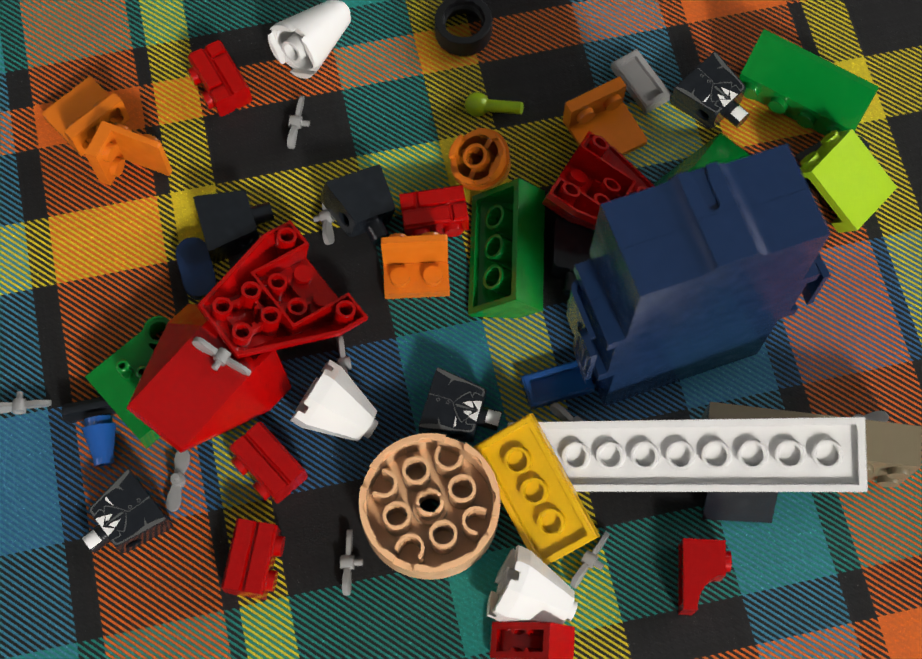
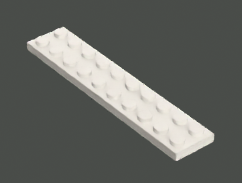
M865 417L538 422L576 492H868Z

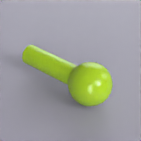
M474 92L467 97L465 108L470 115L480 117L487 112L522 114L524 104L517 101L488 99L483 93Z

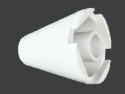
M327 0L274 24L270 28L272 32L268 35V43L272 53L281 65L286 62L293 68L290 71L293 75L303 79L312 77L319 70L350 24V10L342 1Z

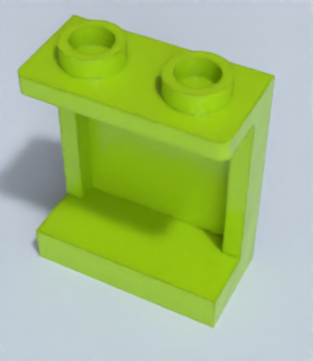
M853 129L840 132L834 130L821 140L822 145L817 151L811 152L802 159L800 170L803 177L808 178L837 214L838 217L831 223L837 232L858 231L897 189V186Z

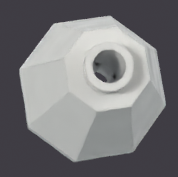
M329 360L321 371L323 373L320 378L316 377L290 421L304 429L357 442L363 436L368 439L379 421L374 419L377 410L345 370L337 363Z
M518 545L516 550L512 549L509 552L495 579V582L498 583L496 592L491 591L489 595L486 616L501 622H552L564 624L565 620L570 622L578 606V602L574 601L575 591L531 550Z

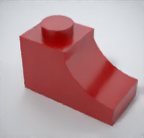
M683 538L678 544V615H693L698 610L699 598L704 587L713 581L720 582L726 576V572L731 571L732 555L731 551H726V540Z
M492 622L490 658L574 659L575 627L552 622Z

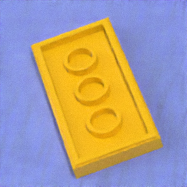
M533 413L526 415L473 446L485 458L494 472L500 491V500L524 545L547 566L600 537Z

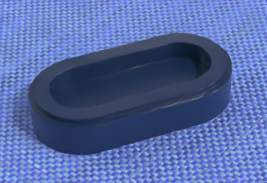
M190 237L179 243L176 248V258L186 293L192 299L202 300L217 284V279L206 243L199 238Z

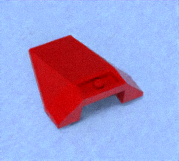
M588 131L541 204L568 222L595 230L600 204L654 187V185L616 148L611 146L606 139Z
M291 220L263 234L198 304L200 312L236 359L338 337L368 320L366 313L349 292L338 298L306 258L309 243Z
M188 304L167 323L126 409L182 453L270 411L290 391L292 386L276 350L236 359L200 312L198 304ZM195 337H201L217 349L220 347L227 349L232 354L230 358L252 371L251 374L246 376L228 365H220L217 371L211 368L215 362L213 357L195 348L192 345V341Z

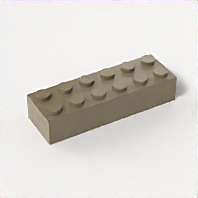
M709 402L700 419L821 418L838 416ZM865 420L867 480L877 481V485L882 487H897L921 468L922 426Z

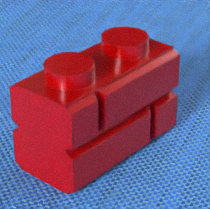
M221 40L214 41L206 45L204 49L200 48L188 55L187 58L191 67L186 69L195 86L199 84L202 86L204 91L200 94L209 110L215 108L219 117H223L235 111L236 108L239 109L251 103L252 96L249 86Z
M463 184L399 194L404 234L407 236H420L425 232H438L446 234L448 237H456L465 230H469V215Z
M261 421L257 422L245 435H242L230 445L229 449L234 456L230 462L242 476L249 473L256 480L252 487L265 501L271 497L276 504L280 503L308 477L305 469Z
M240 518L236 519L221 589L225 593L267 600L268 591L274 592L278 579V571L273 570L276 556L282 557L285 546V536H280L281 530L278 525Z

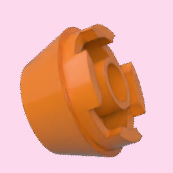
M476 128V130L464 136L459 135L453 142L448 155L449 159H451V171L455 180L469 190L477 191L497 187L505 181L511 168L510 152L506 140L498 132L491 129Z

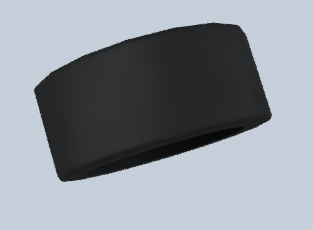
M444 0L437 8L434 17L436 40L444 50L458 56H470L482 51L488 45L492 35L493 21L492 13L485 2L482 0ZM457 14H469L479 19L482 27L478 33L470 37H459L448 32L445 24L449 18Z

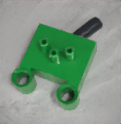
M154 316L148 319L140 333L87 374L85 378L101 397L64 404L61 410L64 422L71 424L84 421V419L93 416L117 414L146 449L157 441L161 436L126 408L159 340H154L157 333L164 331L170 320L163 316Z

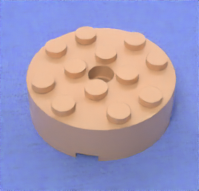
M422 433L394 442L373 460L360 488L359 514L371 548L386 565L412 578L434 580L459 574L475 564L484 555L491 545L497 530L500 514V491L494 472L485 458L476 449L466 442L464 444L458 440L446 437L444 434ZM427 499H434L440 503L435 512L424 511L420 504Z

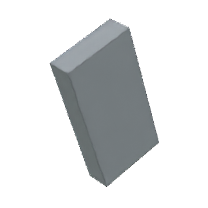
M638 49L611 63V70L617 77L621 76L626 84V90L644 114L671 100L672 94Z

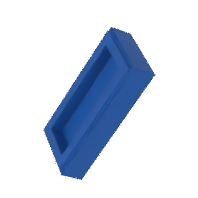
M576 360L523 375L520 379L530 410L592 393L595 390L592 378L583 379Z

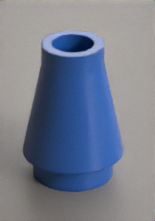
M99 415L84 419L85 427L82 428L90 450L94 467L114 464L116 423L112 422V415Z

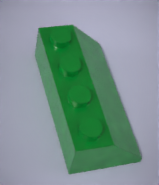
M766 29L762 31L739 77L746 87L744 97L756 100L768 106L773 112L784 114L797 121L800 126L811 128L824 136L834 130L840 132L853 129L855 131L879 89V86Z
M520 178L472 196L469 316L522 318L543 311L545 206L541 203L545 198V191Z

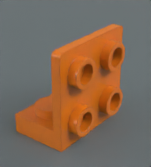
M621 76L565 102L562 121L578 146L588 131L606 139L623 156L647 144V137L623 102L626 84Z
M92 77L86 78L42 112L47 122L81 157L85 154L84 152L102 120L114 125L115 123L124 124L130 119L122 99L115 92L109 95Z
M102 120L84 152L99 182L110 186L114 179L122 174L125 160L170 176L173 171L158 138L150 134L142 136L134 133L130 128L121 123L113 125Z
M425 232L420 236L394 233L388 237L381 238L385 299L450 296L448 235L438 232Z

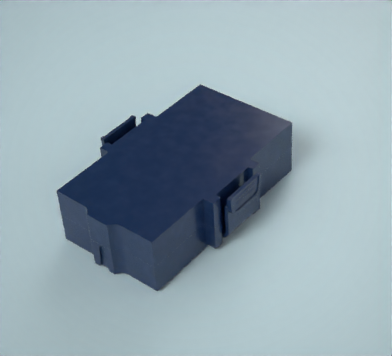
M788 144L727 163L716 161L690 172L685 171L676 174L663 184L600 204L590 249L591 258L575 264L574 273L576 279L572 284L566 315L574 335L573 350L584 380H587L592 376L603 406L756 355L778 319L795 314L798 309L795 302L801 293L807 305L814 302L822 286L831 276L819 255L820 250L831 233Z

